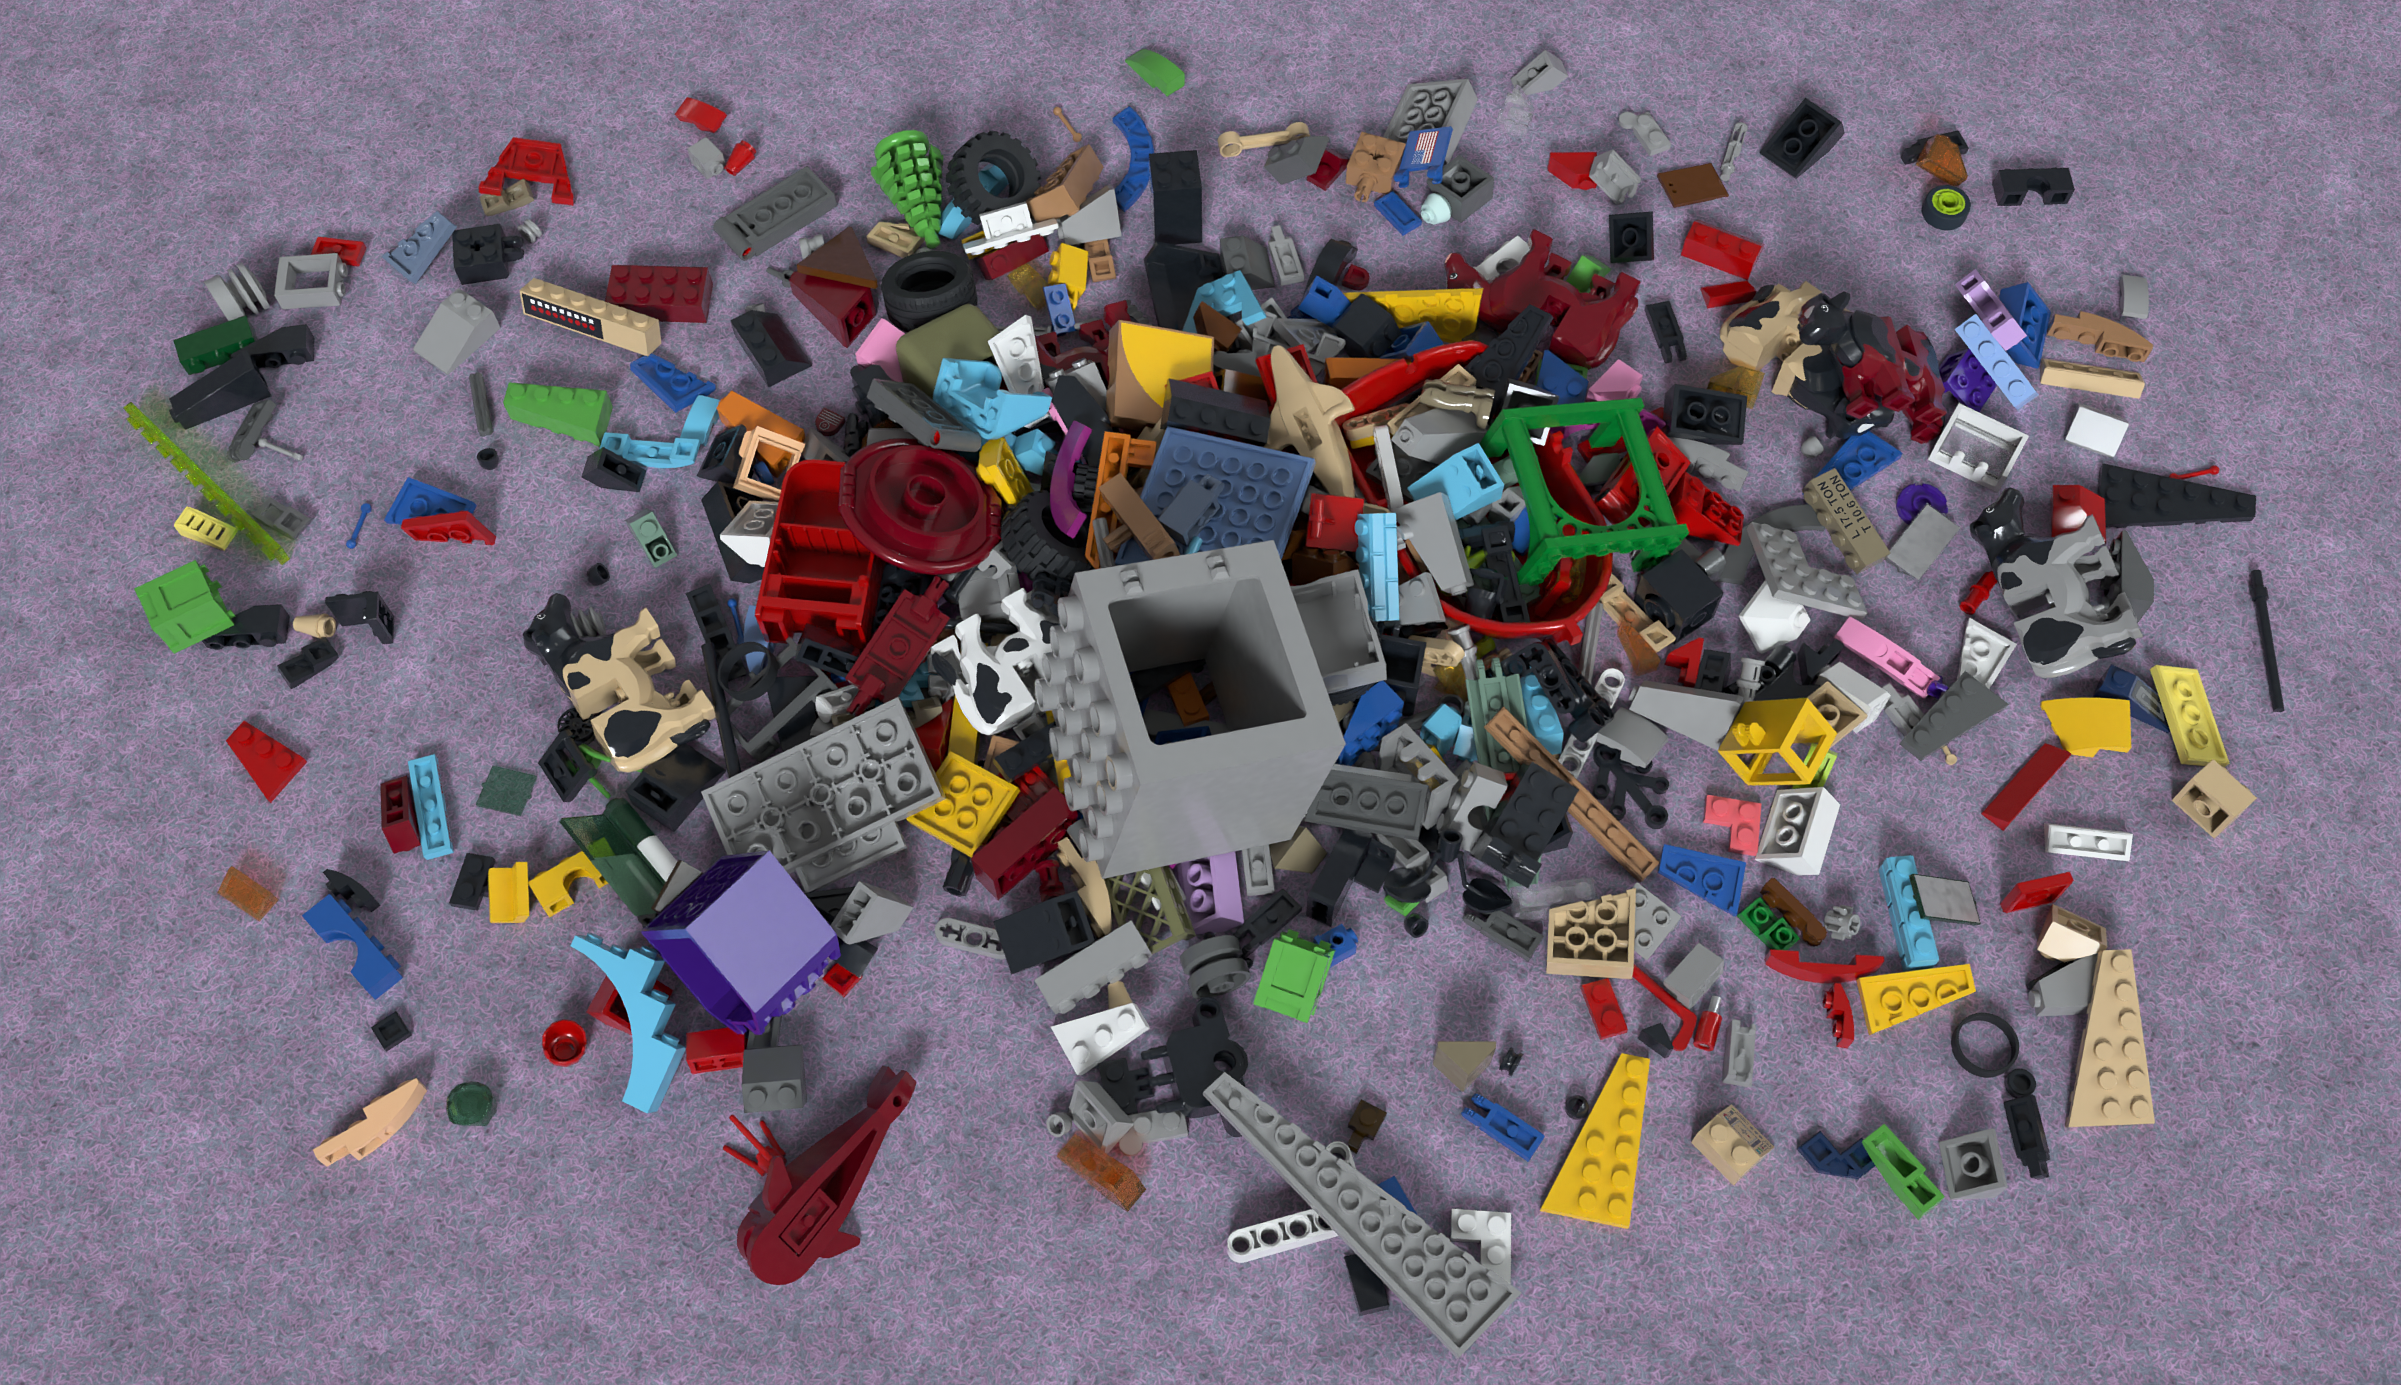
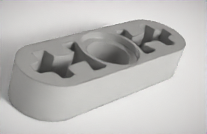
M952 918L941 919L935 926L936 938L942 945L996 959H1006L1003 949L997 951L995 944L988 943V948H985L987 936H991L990 940L992 943H1000L995 929ZM948 926H951L954 933L961 934V929H964L961 935V942L958 941V935L951 933L948 937H944L941 930H947ZM971 933H979L982 935V941L977 945H970L967 942V937Z

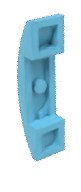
M605 432L599 449L605 447L635 465L655 468H677L695 463L701 442L699 439L675 438L674 443L631 440L628 434Z

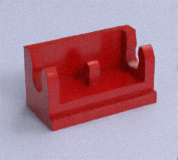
M729 1027L686 1033V1061L691 1073L697 1074L743 1067L744 1049H747L748 1044L746 1033L737 1034Z

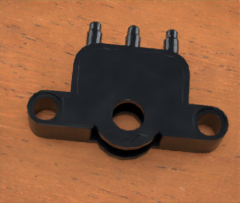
M1204 997L1197 1002L1192 1017L1194 1027L1172 1033L1168 1037L1166 1045L1149 1048L1141 1052L1142 1060L1163 1058L1167 1072L1149 1078V1085L1151 1087L1171 1085L1175 1100L1158 1104L1156 1110L1159 1114L1179 1111L1186 1117L1200 1118L1220 1113L1203 1096V1092L1224 1073L1215 1067L1214 1063L1217 1061L1226 1062L1231 1070L1225 1073L1246 1088L1243 1077L1248 1067L1247 1054L1237 1042L1229 1040L1230 1034L1220 1003L1215 998ZM1201 1011H1208L1213 1017H1204ZM1220 1113L1226 1132L1233 1137H1242Z

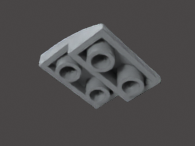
M1621 707L1614 714V719L1598 732L1597 742L1605 744L1610 748L1621 750V760L1645 768L1668 742V736L1647 719Z

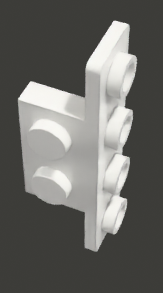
M1022 202L979 214L985 238L964 243L963 248L966 254L978 255L985 252L984 249L993 246L995 249L1003 248L1008 245L1007 242L1014 240L1024 242L1031 239L1032 235L1039 233L1041 236L1049 235L1059 226L1055 218L1032 224L1027 203Z

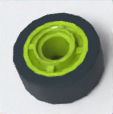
M1940 185L1929 191L1923 202L1921 212L1924 220L1932 227L1944 231L1955 230L1965 222L1970 212L1971 202L1963 190L1955 186Z

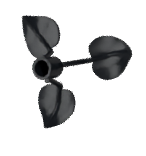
M1437 824L1429 829H1426L1424 826L1421 827L1419 842L1429 853H1435L1424 875L1420 877L1416 871L1400 867L1391 870L1386 875L1383 885L1384 891L1396 900L1407 903L1421 902L1431 893V887L1424 881L1428 879L1438 859L1443 862H1452L1457 858L1462 886L1467 889L1463 892L1462 899L1468 907L1477 912L1492 913L1505 909L1513 903L1512 899L1501 888L1488 880L1474 878L1470 884L1467 882L1463 861L1464 852L1460 851L1463 839L1462 834L1454 829H1445L1439 836Z

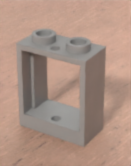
M338 253L279 257L274 296L282 309L340 306L341 298L346 294L343 281L344 277L348 275L347 265L342 263ZM329 271L328 287L295 289L297 273Z

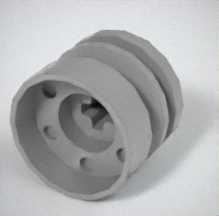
M242 262L236 265L241 276L236 277L232 269L229 268L227 272L231 281L226 283L220 275L204 281V284L228 321L246 316L243 308L247 306L255 315L259 312L253 304L256 301H259L264 310L270 308L264 289L253 272L248 270Z

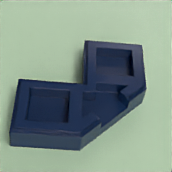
M1819 1131L1797 1149L1816 1173L1860 1179L1875 1167L1862 1144L1863 1138H1860L1840 1154L1825 1135Z

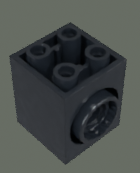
M1681 549L1675 554L1670 553L1660 561V564L1654 568L1650 566L1641 573V580L1636 587L1633 601L1654 623L1659 620L1676 637L1675 641L1672 642L1675 645L1714 618L1724 593Z

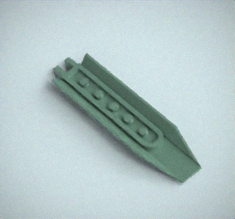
M1499 657L1491 659V669L1494 678H1486L1483 660H1475L1477 680L1466 679L1465 682L1478 763L1501 772L1518 771L1521 764L1484 726L1501 708L1505 707L1528 730L1519 674L1507 677L1502 676ZM1506 781L1507 786H1510L1512 781ZM1485 806L1487 823L1495 811L1494 808ZM1539 871L1529 888L1521 886L1502 875L1509 895L1537 892Z

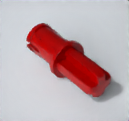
M1993 571L1985 572L1980 580L1969 588V594L1960 603V609L1969 615L1974 614L1982 601L1989 598V592L1997 583Z

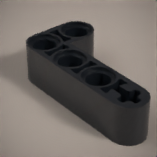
M1546 638L1542 642L1550 646L1578 694V707L1570 712L1575 720L1569 724V729L1577 740L1585 743L1614 719V713L1557 644L1551 639ZM1534 648L1536 653L1526 658L1528 662L1540 658L1542 661L1541 656L1544 654V651ZM1549 670L1545 675V679L1550 685H1556L1559 676L1555 671ZM1562 685L1560 688L1552 691L1554 694L1560 692L1562 695L1560 690L1565 689V687ZM1562 695L1563 699L1560 703L1563 706L1567 705L1569 707L1568 703L1571 701V698Z

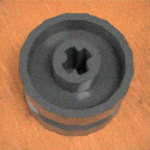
M1230 935L1212 937L1192 945L1181 954L1180 963L1184 974L1190 976L1188 986L1192 997L1196 999L1204 997L1214 998L1232 992L1247 983L1251 974L1246 961L1240 958L1242 956V949L1238 938Z

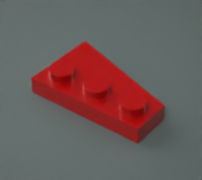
M243 721L226 740L270 803L307 763L305 758L246 721Z

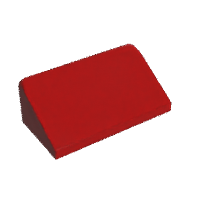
M1747 280L1701 287L1700 289L1707 309L1750 302L1756 294V289Z

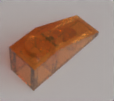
M1076 1134L1057 1155L1059 1160L1104 1197L1126 1212L1130 1210L1146 1191V1188L1133 1170Z

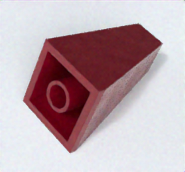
M798 270L789 279L792 294L846 348L853 343L876 316L872 292L869 287L802 274Z

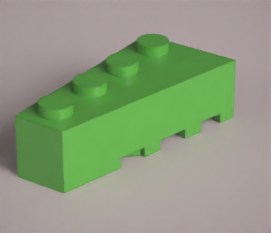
M511 382L508 384L503 401L512 420L538 428L543 427L557 434L562 433L572 436L576 440L591 442L600 447L604 433L607 431L613 409L608 393L605 390Z

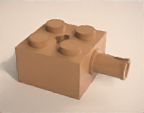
M1361 132L1347 164L1346 184L1358 187L1354 194L1356 200L1360 201L1362 195H1364L1362 202H1367L1371 191L1382 194L1392 192L1395 184L1394 174L1400 168L1406 146L1405 143Z

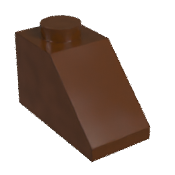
M1203 301L1199 304L1193 316L1197 334L1214 337V352H1228L1242 331V328Z

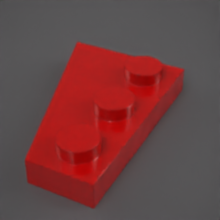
M468 511L448 514L439 513L425 517L417 516L415 518L403 519L401 529L418 541L448 542V538H453L466 544H472L473 540H484L486 545H494L496 536Z

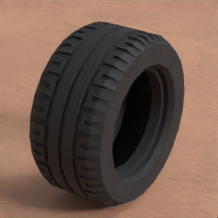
M926 251L904 257L888 268L881 282L888 319L905 332H910L965 304L977 306L978 297L971 266L962 257L954 253Z

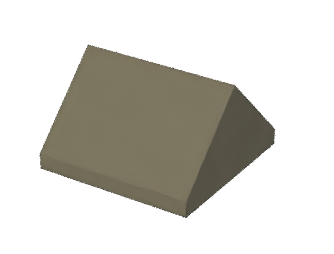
M1438 1041L1433 1056V1065L1457 1088L1464 1092L1490 1065L1496 1049V1041Z

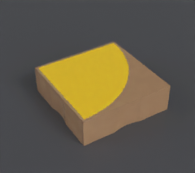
M1118 320L1109 331L1108 367L1110 379L1106 392L1105 413L1109 417L1111 427L1143 431L1145 426L1154 428L1162 417L1166 392L1165 385L1169 378L1179 381L1213 371L1214 337Z

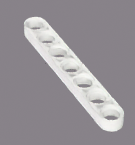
M1614 668L1605 670L1595 687L1598 694L1608 701L1611 709L1625 681L1623 673ZM1614 677L1619 681V685L1616 687L1608 686L1605 683V678ZM1598 733L1586 742L1588 747L1584 750L1575 748L1573 742L1577 739L1571 734L1558 760L1561 764L1570 760L1577 765L1576 770L1569 771L1576 779L1597 740Z

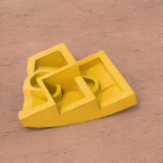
M2064 698L2046 700L2040 703L2042 711H2045L2051 722L2054 733L2060 738L2062 748L2072 755L2094 757L2100 749L2128 753L2131 749L2130 700Z

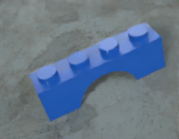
M328 894L305 912L302 917L326 943L337 940H349L356 943L358 956L351 973L376 1000L403 978L397 971L401 965L391 954L385 957L380 952L385 947L374 935L370 939L367 937L365 932L368 928L358 917L353 920L348 915L352 912V909L342 898L336 901Z

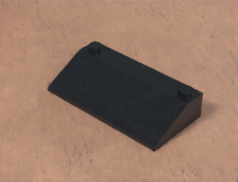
M1156 241L1143 259L1157 325L1162 328L1183 331L1197 289L1206 283H1211L1224 277L1219 254ZM1233 314L1226 317L1235 323ZM1238 339L1227 354L1237 353L1241 350Z

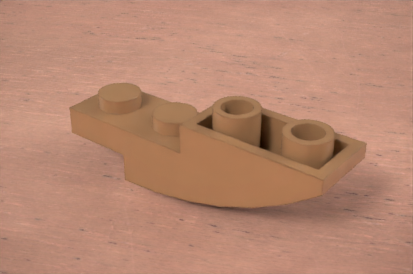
M2083 311L2079 312L2077 318L2055 314L2047 329V335L2054 336L2060 340L2079 341L2086 345L2094 344L2096 345L2095 353L2104 354L2107 357L2125 358L2132 362H2145L2153 349V344L2133 330L2110 319Z

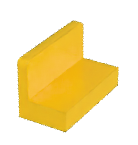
M516 862L512 868H490L488 871L490 923L525 922L529 917L528 863Z

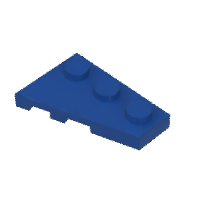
M1663 845L1658 868L1659 874L1732 916H1737L1746 862L1671 845Z

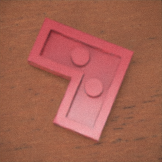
M1707 795L1705 798L1703 823L1730 827L1728 852L1756 856L1758 853L1761 803Z

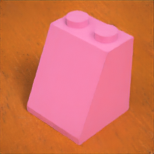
M881 318L855 353L858 365H862L864 369L872 364L880 365L892 381L903 382L896 353V344L905 333Z

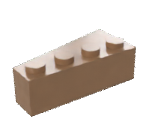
M1090 144L1071 152L1056 168L1057 171L1046 179L1047 183L1034 192L1036 196L1026 201L1028 210L1037 223L1053 218L1056 220L1066 214L1072 216L1080 210L1081 203L1087 199L1086 195L1093 189L1094 182L1100 178L1099 174L1104 168Z

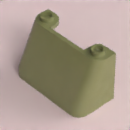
M965 304L904 334L896 344V353L903 382L914 384L933 399L943 358L983 361L992 356L993 362L998 366L988 341L999 334L1000 331L978 307L972 304Z

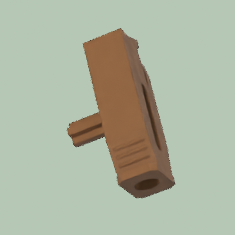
M1121 473L1099 487L1103 500L1109 505L1122 526L1103 538L1104 543L1111 552L1133 538L1150 560L1180 556L1175 542Z

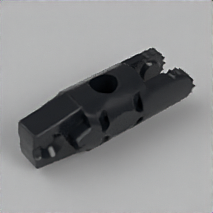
M850 413L847 416L843 450L846 451L845 455L849 458L867 445L868 422L864 420L858 422L859 417L854 413Z

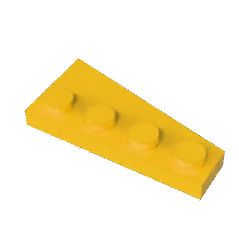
M1970 964L1862 977L1856 980L1869 1035L1976 992Z

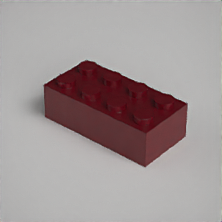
M612 265L605 302L658 319L659 322L707 323L713 282L708 267Z
M1055 786L1050 791L1042 792L1029 809L1021 810L1016 815L1015 821L1008 827L1000 828L995 833L994 839L987 845L979 846L974 851L973 857H971L976 879L998 901L1035 869L1036 864L1045 861L1058 849L1059 841L1066 837L1068 839L1071 838L1066 830L1078 821L1077 810L1071 811L1069 809L1065 796Z

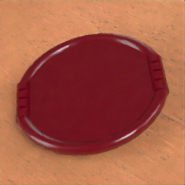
M887 439L863 447L852 455L840 469L838 511L841 513L845 524L864 547L894 566L929 575L958 573L971 569L986 560L992 549L1001 542V499L998 497L992 484L987 485L984 481L979 480L976 466L952 450L926 447L919 444L917 439Z

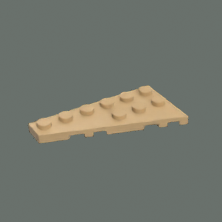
M2132 950L2099 951L2092 983L2094 986L2091 1003H2088L2086 1013L2088 1014L2086 1029H2083L2075 1069L2077 1074L2074 1091H2071L2069 1102H2071L2069 1116L2066 1117L2065 1127L2155 1124Z

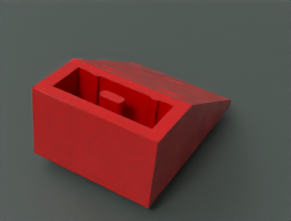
M1685 472L1668 496L1677 524H1686L1689 531L1688 535L1739 546L1742 538L1744 514H1742L1738 507L1726 502L1718 492L1707 488L1699 478Z

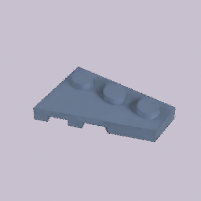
M436 211L415 229V234L407 240L403 238L397 243L399 247L391 253L387 251L381 257L406 279L416 284L457 226L446 216Z

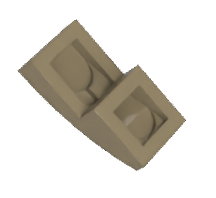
M524 178L507 189L502 190L501 196L483 194L479 197L484 213L487 216L523 207L534 201L530 185Z

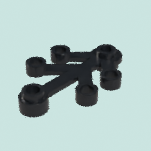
M1605 744L1597 746L1593 753V760L1599 767L1597 783L1594 785V790H1592L1593 796L1598 800H1604L1608 797L1610 788L1607 782L1609 772L1611 771L1617 778L1614 801L1609 812L1618 821L1624 818L1626 814L1624 804L1627 791L1644 812L1647 826L1652 829L1663 828L1668 820L1667 810L1659 805L1653 806L1638 786L1651 788L1657 794H1664L1669 788V781L1665 777L1654 778L1629 773L1621 766L1635 767L1639 773L1646 774L1650 772L1653 766L1652 760L1648 764V768L1635 766L1621 760V754L1618 749L1610 748ZM1602 755H1609L1611 760L1603 759ZM1656 783H1663L1665 785V788H1658L1656 786ZM1603 788L1606 793L1599 794L1596 789ZM1613 809H1620L1622 811V814H1614ZM1657 816L1660 819V822L1658 823L1652 821L1651 817Z

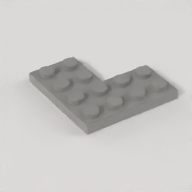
M1750 523L1746 530L1773 598L1850 616L1859 620L1866 616L1868 612L1853 578L1848 575L1831 573L1825 569L1809 567L1797 536L1792 531L1777 529L1768 524Z

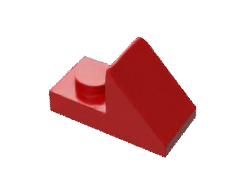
M1699 637L1671 651L1667 656L1664 665L1680 669L1678 682L1682 683L1683 687L1694 688L1696 684L1704 638Z

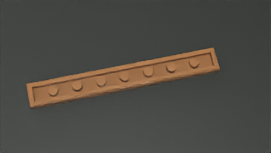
M1505 707L1501 708L1484 726L1521 765L1524 760L1532 761L1579 789L1567 811L1639 883L1660 863Z

